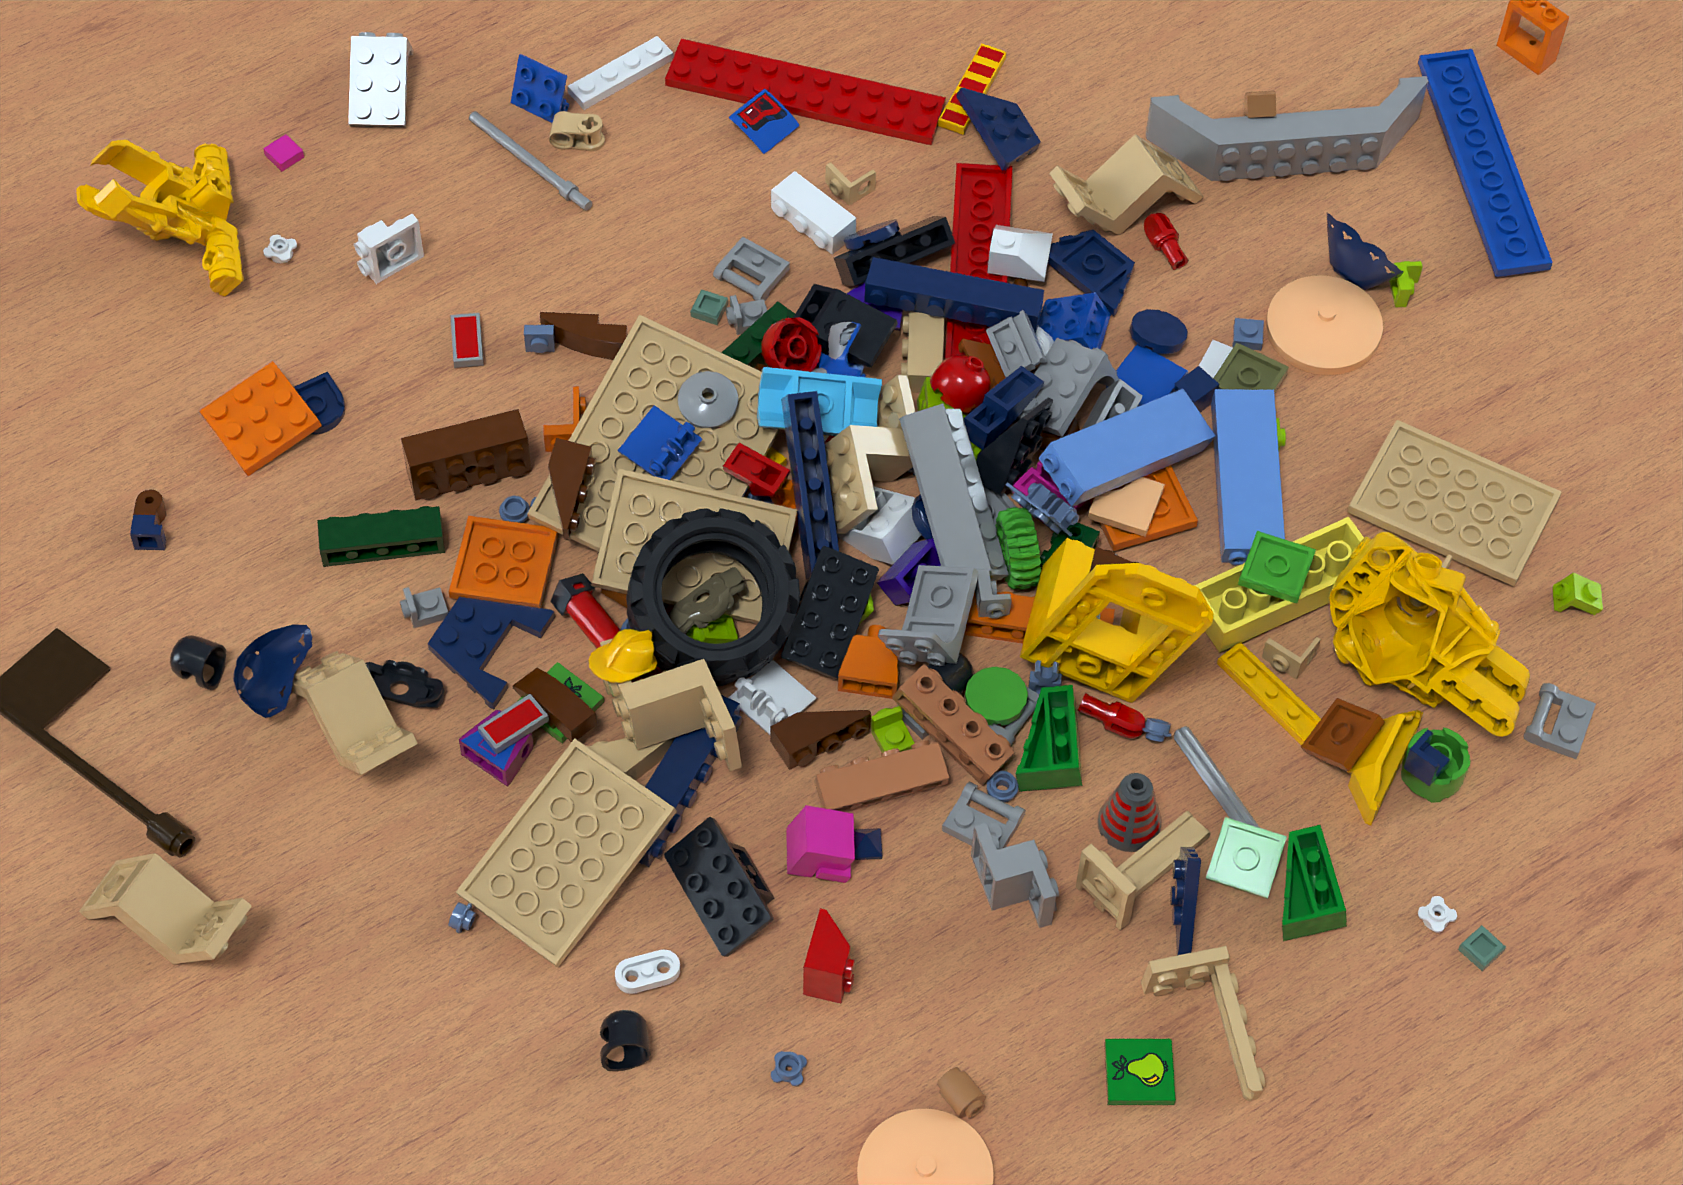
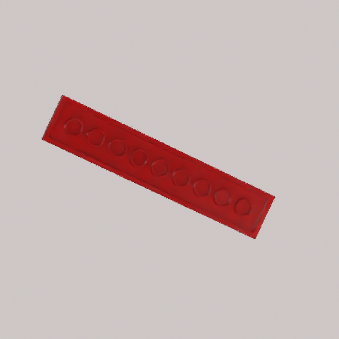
M682 38L665 77V86L744 104L763 89H766L793 115L926 145H932L938 127V119L944 110L946 97Z
M956 163L952 230L955 244L951 247L950 272L1007 283L1008 276L987 273L989 251L995 226L1010 227L1013 166H1009L1007 170L1002 171L999 165ZM947 318L945 359L954 355H966L965 352L960 353L958 349L962 339L992 345L986 332L990 327Z

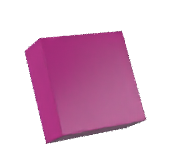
M286 134L263 148L265 156L281 172L304 158L303 150Z

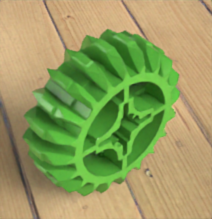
M1013 507L999 511L995 526L1009 574L1005 577V581L1011 589H1028L1031 586H1036L1040 579L1041 560L1037 531L1035 530L1032 516L1026 508Z

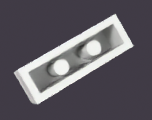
M794 171L771 190V208L774 213L779 217H784L798 232L806 234L819 248H824L833 255L845 245L844 238L856 233V217Z

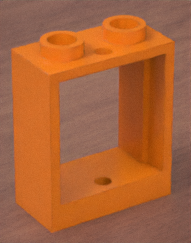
M1510 0L1496 46L1537 75H1540L1557 59L1569 16L1546 0ZM1522 16L1545 31L1543 42H1540L1519 27Z

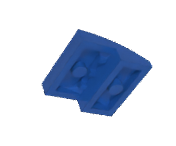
M1138 344L1116 370L1119 379L1143 396L1137 407L1176 392L1174 389L1175 383L1189 373L1183 367Z

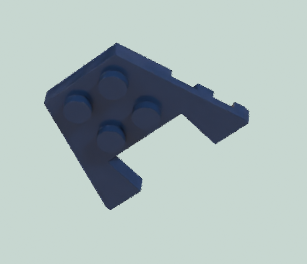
M459 597L429 640L428 648L454 674L457 673L467 683L468 688L474 693H478L485 700V704L489 708L494 710L507 691L508 684L506 681L483 671L513 626L538 638H542L554 620L555 614L550 609Z

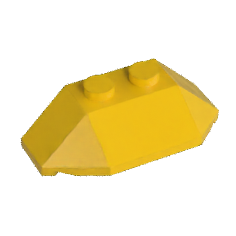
M1415 710L1383 719L1385 723L1348 772L1351 773L1348 787L1365 824L1372 825L1404 759L1408 744L1419 728L1424 712Z

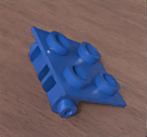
M519 54L510 103L553 123L556 113L567 112L569 109V103L563 98L567 75Z
M654 405L618 449V452L652 476L671 480L703 439L694 433L695 427L692 424L685 422L682 425Z

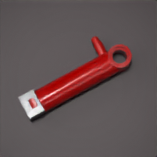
M584 573L559 580L550 602L562 616L570 615L596 649L601 647L600 642L613 639L621 631L592 595L595 587L591 586L592 583ZM656 666L653 671L630 681L633 683L663 673L664 669Z

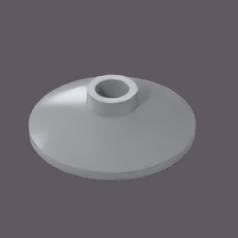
M711 371L699 372L689 377L682 384L678 394V405L683 417L691 424L701 428H716L727 423L735 414L738 406V394L734 384L724 375ZM705 392H711L714 396L711 399H705L702 395Z

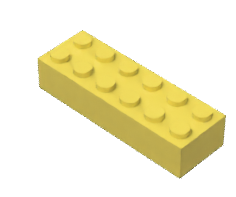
M1349 517L1293 541L1294 543L1316 549L1297 604L1238 585L1245 563L1194 585L1199 587L1214 613L1212 625L1205 632L1219 653L1234 647L1239 642H1245L1330 603V593L1338 575L1349 564L1352 552L1364 539Z

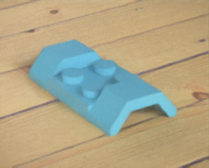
M763 367L758 391V425L764 428L785 430L781 399L787 394L817 391L823 435L836 436L849 425L878 427V398L882 379Z

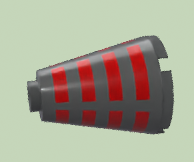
M1131 773L1125 776L1100 808L1097 822L1101 836L1103 834L1108 840L1107 843L1110 846L1125 852H1137L1161 831L1162 819L1153 785L1150 779L1143 774Z

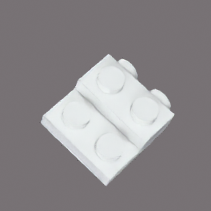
M413 214L397 220L389 227L382 220L367 226L357 234L358 242L354 243L357 254L362 258L357 261L361 273L364 276L369 275L376 284L424 257L419 220Z

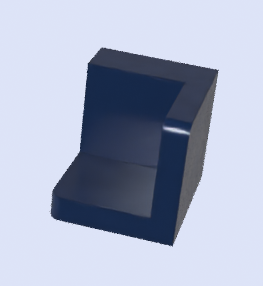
M1198 366L1177 381L1174 389L1176 391L1184 389L1201 413L1211 405L1214 390L1219 389V383Z
M1429 729L1410 748L1404 765V769L1428 786L1437 779L1450 762L1448 757L1430 745L1433 732Z

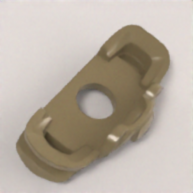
M732 567L723 573L712 576L676 603L668 613L673 624L685 634L693 625L705 628L709 622L720 618L726 610L732 608L734 604L732 596L745 588V583L739 570ZM706 592L710 593L709 597L705 601L700 603L695 602L696 598L700 594Z

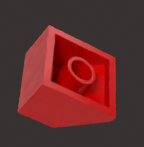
M820 908L803 966V995L841 1004L844 992L850 994L852 989L855 960L850 959L851 946L826 909Z

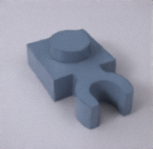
M1037 660L1035 662V671H1030L1028 688L1040 694L1041 688L1061 686L1062 674L1059 673V663L1053 662V666L1047 668L1041 666V661Z

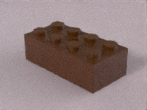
M519 409L401 438L406 471L415 501L431 499L437 495L452 491H462L479 484H490L495 480L511 476L517 477L532 471L528 437Z

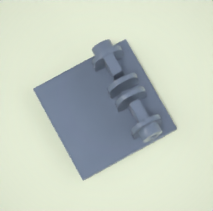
M1007 482L1006 486L1014 492L1011 498L1023 508H1026L1032 516L1039 518L1056 534H1059L1062 530L1070 537L1073 535L1067 528L1070 524H1076L1079 519L1075 508L1068 505L1063 499L1058 498L1055 493H1052L1041 483L1031 484L1028 488L1029 494L1025 496Z

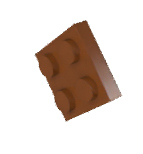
M1336 698L1301 745V748L1308 755L1349 772L1385 721L1379 714Z

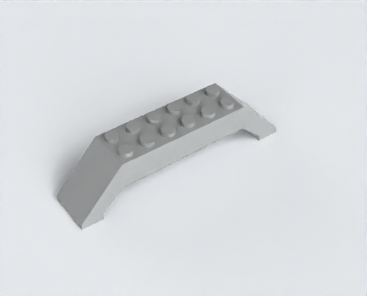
M1427 76L1399 78L1397 88L1379 106L1276 114L1273 117L1248 118V116L1212 119L1180 101L1179 95L1151 97L1146 139L1210 181L1375 169L1419 118L1428 79Z

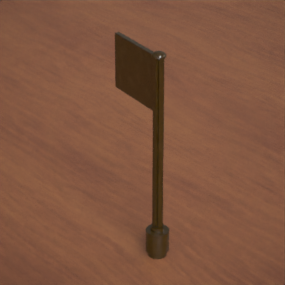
M56 628L0 676V715L147 826V838L171 856L176 855L179 858L185 856L195 843V837L188 827L168 812L154 814L44 730L48 724L110 671L108 665Z

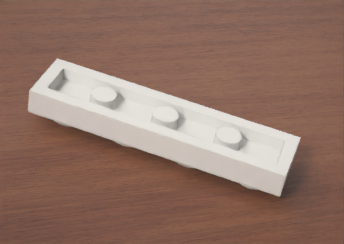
M656 36L568 86V94L583 110H586L673 60V52Z

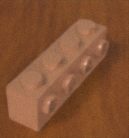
M925 664L892 697L906 713L936 742H939V745L982 786L1015 753L1004 736L997 735L988 726L987 720L981 714L974 712L965 704L961 694L951 690L943 682L941 675L936 670L929 669Z
M925 740L911 745L912 749L900 752L898 748L881 753L880 758L869 760V757H861L852 760L850 766L839 768L838 765H831L822 768L820 774H816L814 781L822 808L848 812L947 785L949 774L939 742L930 744L929 740Z

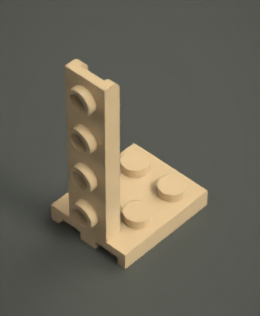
M1186 811L1117 868L1113 865L1107 853L1102 850L1098 851L1090 844L1081 852L1075 887L1079 891L1084 888L1095 899L1093 904L1102 913L1107 910L1117 920L1116 927L1121 931L1130 923L1135 898L1173 867V860H1179L1180 847H1194L1195 849L1210 837L1211 832L1201 825L1189 811Z
M1227 946L1149 961L1141 980L1144 994L1154 992L1155 996H1160L1172 992L1173 988L1185 986L1186 989H1195L1203 986L1205 982L1211 981L1243 1097L1248 1101L1258 1099L1263 1091V1087H1265V1077L1260 1067L1257 1068L1255 1064L1256 1046L1253 1037L1248 1036L1244 1024H1247V1014L1244 1005H1239L1237 1000L1238 982L1235 974H1230L1227 963L1230 957Z

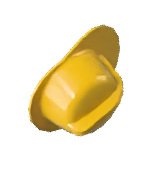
M633 629L619 631L610 643L597 648L591 653L588 659L589 668L597 677L611 683L627 682L653 671L657 665V660L654 656L652 632L650 630L640 632Z

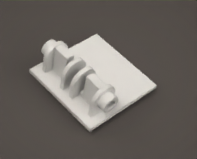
M771 660L752 678H739L735 683V687L738 689L728 697L740 703V710L769 735L770 726L797 712L804 711L817 699L774 660Z

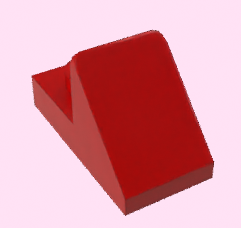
M740 442L723 465L724 472L747 483L750 486L751 494L754 496H775L791 473L790 469Z

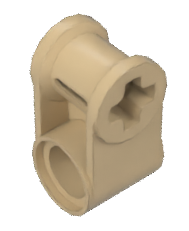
M558 112L554 115L549 141L554 147L559 149L599 150L605 143V137L601 132L603 127L602 119L596 114Z

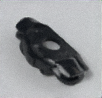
M386 660L383 666L372 662L365 663L383 699L417 708H438L443 703L445 690L442 681L429 678L428 672L425 669L404 661ZM395 684H405L409 690L405 694L396 695L391 692V687Z

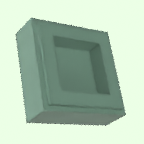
M701 289L690 311L691 317L718 325L728 306V298Z
M1481 925L1460 944L1458 950L1483 972L1505 951L1506 946Z

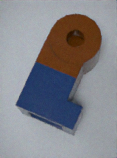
M145 490L137 496L130 531L134 550H165L166 537L163 526L160 524L166 517V508L162 495L156 490Z

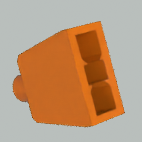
M871 625L868 628L867 636L854 635L839 670L838 691L892 699L898 687L897 656L878 637L879 630L886 629L885 627Z

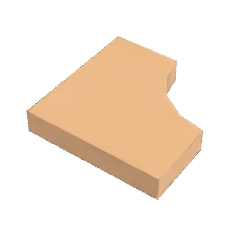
M1141 477L1122 489L1108 491L1096 496L1090 508L1088 519L1146 537L1165 484Z

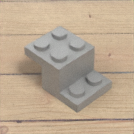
M986 822L974 825L971 858L991 910L1029 900L1039 928L1052 925L1053 912L1057 910L1055 900L1059 896V890L1055 879L1049 878L1046 871L1048 862L1044 851H1038L1034 840L1000 849L996 833H990Z

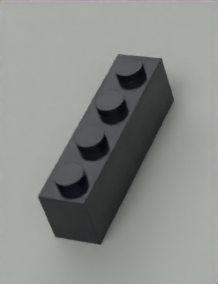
M932 216L897 231L895 235L882 241L865 244L862 248L834 257V261L843 285L856 286L866 281L873 257L908 264L955 244L947 218L944 216Z

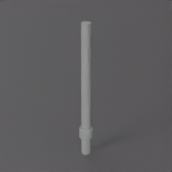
M474 111L470 114L469 120L557 188L563 198L567 201L572 200L585 211L591 208L592 201L581 194L579 188L571 181L563 180L478 112Z

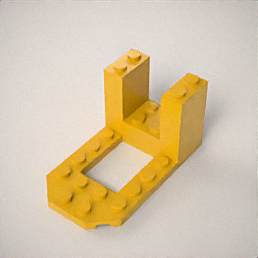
M1066 538L1043 564L1020 658L1032 663L1040 660L1041 666L1047 668L1052 667L1053 662H1058L1060 674L1133 703L1212 625L1214 613L1199 587L1187 583L1182 578H1175L1160 572L1150 565L1141 563L1096 565L1090 572L1095 549L1084 545L1080 541ZM1110 602L1124 607L1120 626L1109 624L1097 618Z

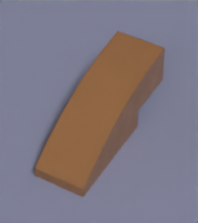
M1275 91L1245 92V116H1248V118L1276 116Z

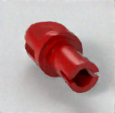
M1158 212L1147 216L1144 221V230L1153 248L1156 251L1163 252L1173 270L1185 266L1189 260L1177 242L1179 233L1164 213Z
M1085 693L1078 712L1102 721L1105 730L1122 737L1134 739L1143 734L1144 731L1142 730L1145 728L1146 719L1139 711L1119 701L1109 704Z

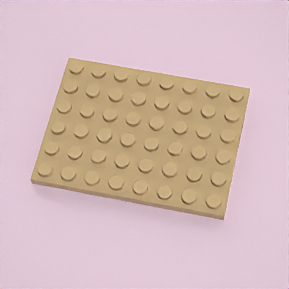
M639 314L568 440L592 446V456L596 458L593 476L587 475L585 485L588 486L586 501L584 504L579 503L577 513L580 514V521L577 531H571L569 538L599 552L618 468L652 476L619 453L618 449L654 405L682 425L688 422L680 412L678 394L682 384L689 377L699 372H717L727 377L737 390L738 406L733 417L719 427L701 428L693 425L695 427L694 433L703 440L671 480L744 497L750 486L724 472V463L739 442L766 456L780 429L764 428L758 425V391L762 372ZM705 392L702 396L705 399H711L714 395L711 392ZM548 476L527 515L529 519L563 534L550 477Z

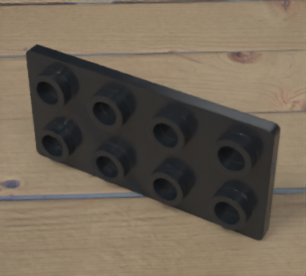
M823 546L819 552L812 574L803 587L796 613L797 616L787 637L781 657L837 680L839 670L852 637L856 634L879 568Z
M708 817L665 852L664 857L722 956L728 957L773 921L774 917L767 904L774 899V896L746 849L730 843L715 818Z

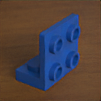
M1096 292L1054 298L1045 301L1038 326L1047 332L1053 341L1056 338L1065 341L1074 340L1083 347L1101 349L1111 314Z

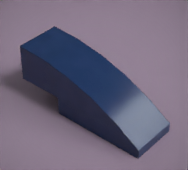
M1020 366L985 394L981 405L964 417L969 440L984 450L1023 412L1043 387L1044 381L1023 366Z

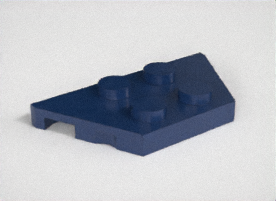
M966 88L959 89L956 95L957 99L1002 171L1007 170L1012 162H1019L1024 159L1025 155H1030L1038 149L1041 141L1017 103Z
M1094 229L1080 232V234L1075 236L1059 237V242L1051 244L1048 258L1049 265L1085 294L1096 292L1112 316L1116 315L1134 270V261Z
M1180 847L1179 860H1173V879H1176L1175 886L1170 888V905H1173L1172 923L1176 925L1177 955L1191 953L1201 867V858L1198 857L1194 847Z

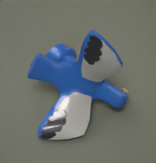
M841 322L832 325L828 338L829 355L821 352L817 364L819 368L811 372L866 377V374H861V370L852 368L848 364L847 358L849 348L858 334L861 324Z

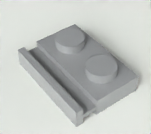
M1023 310L1016 317L1013 318L1011 316L986 330L1005 377H1008L1020 366L1031 371L1039 363L1042 362L1044 364L1047 362L1028 315Z

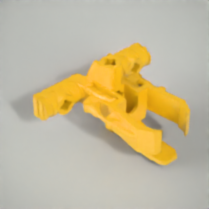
M128 140L111 141L92 159L91 165L109 164L147 186L140 193V197H137L121 187L114 178L102 190L87 184L81 185L76 189L77 203L86 211L103 219L128 223L155 241L169 239L172 236L186 241L190 245L197 242L206 246L202 266L203 269L208 271L210 287L213 292H217L224 297L227 296L244 281L241 272V255L238 249V231L236 227L226 221L230 204L234 203L231 194L232 186L230 185L231 177L226 149L212 143L199 145L194 150L195 164L191 170L187 166L183 168L175 163H168L161 159L157 152H148Z

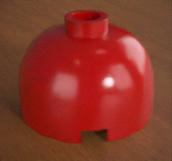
M800 317L785 318L775 322L768 328L761 343L762 356L765 363L770 368L813 371L819 362L822 352L821 345H818L816 335H819L817 329L809 321Z
M951 356L937 366L930 378V384L934 392L938 388L943 393L940 398L942 401L954 409H961L962 412L970 413L973 408L975 409L981 405L985 394L991 389L988 371L984 367L983 362L974 356Z

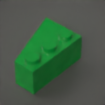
M1073 685L1041 688L1031 720L1032 726L1029 736L1025 740L1023 747V756L1016 770L1019 792L1083 786L1077 709Z
M1321 824L1289 832L1282 920L1283 941L1347 927L1346 908Z

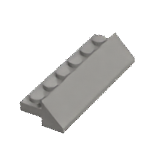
M943 403L902 416L899 420L941 566L989 569L990 580H1002L1009 574L961 409H945Z

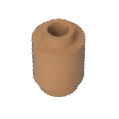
M958 1067L947 1071L938 1080L937 1085L940 1088V1094L960 1118L966 1116L973 1118L983 1110L985 1106L983 1102L986 1096L965 1071L961 1072Z

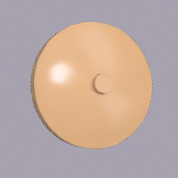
M1308 276L1288 283L1276 293L1268 308L1266 332L1274 350L1292 366L1313 374L1339 375L1360 368L1373 357L1382 337L1383 320L1377 304L1357 285L1332 276Z
M913 1109L886 1119L869 1135L862 1147L858 1160L857 1184L993 1185V1164L985 1142L968 1123L944 1111Z

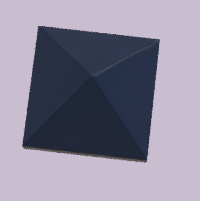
M881 828L854 829L855 860L882 859Z

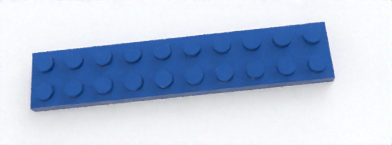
M1473 49L1420 55L1418 65L1422 76H1427V89L1495 277L1550 270L1553 263Z

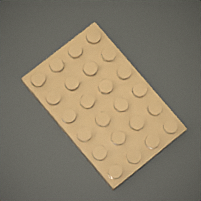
M1396 420L1353 497L1347 512L1446 557L1449 554L1453 556V560L1514 587L1562 492Z
M618 468L591 586L627 594L634 563L641 548L650 540L652 534L667 521L681 518L686 512L704 508L719 512L720 508L745 514L752 522L759 520L776 534L780 545H785L789 551L797 509ZM701 553L687 557L672 567L662 581L663 603L675 605L712 576L735 567L743 578L745 588L732 596L734 604L724 614L731 616L733 619L758 624L762 613V597L756 580L741 563L725 555ZM706 592L700 594L696 598L695 602L700 603L705 601L709 597L710 593Z
M574 738L456 893L549 962L559 967L677 811L673 806Z

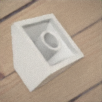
M996 225L989 251L987 273L1044 282L1053 233Z

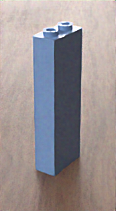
M1180 389L1051 442L1040 455L1039 460L1059 488L1060 493L1066 498L1070 506L1073 507L1203 452L1216 435L1185 390Z
M1214 390L1211 411L1213 432L1216 435L1213 442L1221 562H1229L1232 565L1244 564L1257 531L1285 539L1274 390Z

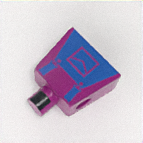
M495 710L459 739L462 756L508 787L531 753L534 746L532 733H529L496 754L478 732V726L502 712L501 710Z

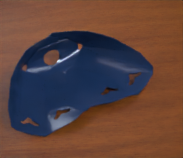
M1327 213L1330 264L1340 277L1363 290H1367L1402 276L1404 272L1387 259L1384 251L1374 244L1363 242L1355 229L1346 223L1337 221L1332 215ZM1343 231L1352 239H1344ZM1370 252L1373 253L1375 257H1379V259H1375L1373 261ZM1385 266L1395 273H1387Z
M292 624L271 630L251 642L237 658L233 677L237 692L238 690L241 691V694H239L241 700L255 713L268 718L286 709L293 687L294 674L304 661L308 650L312 648V634L307 625ZM303 634H304L303 641H304V643H305L304 646L299 642V640L301 639V637H302ZM296 656H298V657L296 658L295 664H293V663H294L293 658L296 657ZM246 667H249L253 672V677L250 680L245 679L243 676ZM284 686H286L285 689H284V691H283V694H284V695H283V697H282V695L280 694V692L282 691V689L284 688ZM276 708L274 710H271L270 713H268V709Z

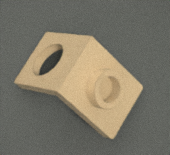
M832 163L826 165L825 183L835 196H839L850 206L875 190L876 172L871 170L851 183ZM869 181L867 186L858 192L860 186L864 182Z
M1316 637L1302 656L1299 657L1269 638L1265 642L1262 658L1271 663L1276 670L1285 672L1297 680L1316 656L1321 639Z

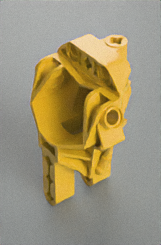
M1390 532L1378 533L1372 540L1366 536L1352 552L1349 564L1338 575L1330 593V611L1333 624L1337 627L1333 637V644L1339 660L1344 664L1352 663L1364 683L1369 686L1382 683L1393 684L1399 687V690L1418 698L1422 704H1428L1433 708L1446 699L1495 736L1503 737L1511 734L1519 714L1517 702L1522 700L1530 680V673L1523 664L1496 645L1501 631L1499 624L1491 620L1482 607L1476 605L1464 589L1465 575L1461 572L1443 568L1442 561L1437 556L1430 553H1417L1408 543ZM1397 597H1400V603H1401L1403 609H1404L1406 612L1410 613L1412 616L1408 615L1407 613H1405V612L1400 608V606H1399V604H1398V602H1397ZM1434 608L1437 609L1434 614L1427 617V614H1429Z

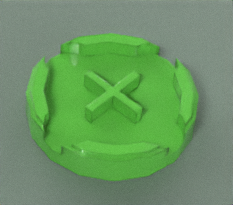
M984 668L975 673L967 683L965 703L971 710L981 714L987 720L988 725L993 726V723H1001V726L1008 725L1019 719L1026 708L1028 697L1026 685L1018 674L1007 668Z

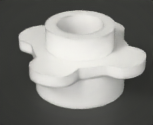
M273 235L270 237L269 246L263 250L264 256L271 258L275 263H286L292 258V249L297 247L295 239H285L280 235Z
M1434 896L1426 907L1422 906L1419 908L1418 916L1420 919H1423V923L1427 928L1434 932H1442L1449 922L1456 920L1457 912L1444 904L1442 897ZM1435 912H1439L1440 916H1436Z

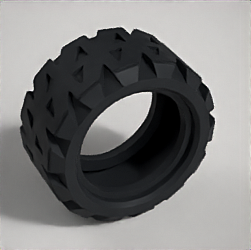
M708 508L686 512L681 518L667 521L652 534L650 540L641 548L634 563L627 590V617L630 629L640 632L650 630L652 632L654 656L657 660L656 666L665 669V672L704 659L716 686L727 685L742 677L746 679L759 672L767 663L771 662L783 646L795 622L800 601L799 579H796L795 563L786 546L780 545L776 534L759 520L752 522L741 512L720 508L719 512ZM701 553L721 554L741 563L752 574L760 589L762 613L759 623L745 636L722 644L700 642L681 632L669 618L662 600V581L677 563L687 557Z

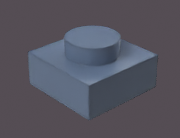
M1235 318L1232 347L1239 343L1252 350L1261 351L1264 320Z
M524 325L526 352H555L554 325Z

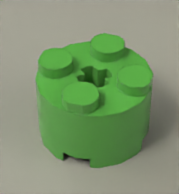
M1443 727L1442 730H1430L1433 732L1430 745L1448 757L1450 762L1437 779L1428 786L1404 769L1410 748L1428 730V728H1424L1416 733L1408 744L1402 762L1401 778L1415 794L1426 798L1431 803L1441 802L1443 799L1457 793L1464 782L1471 762L1468 744L1458 733Z

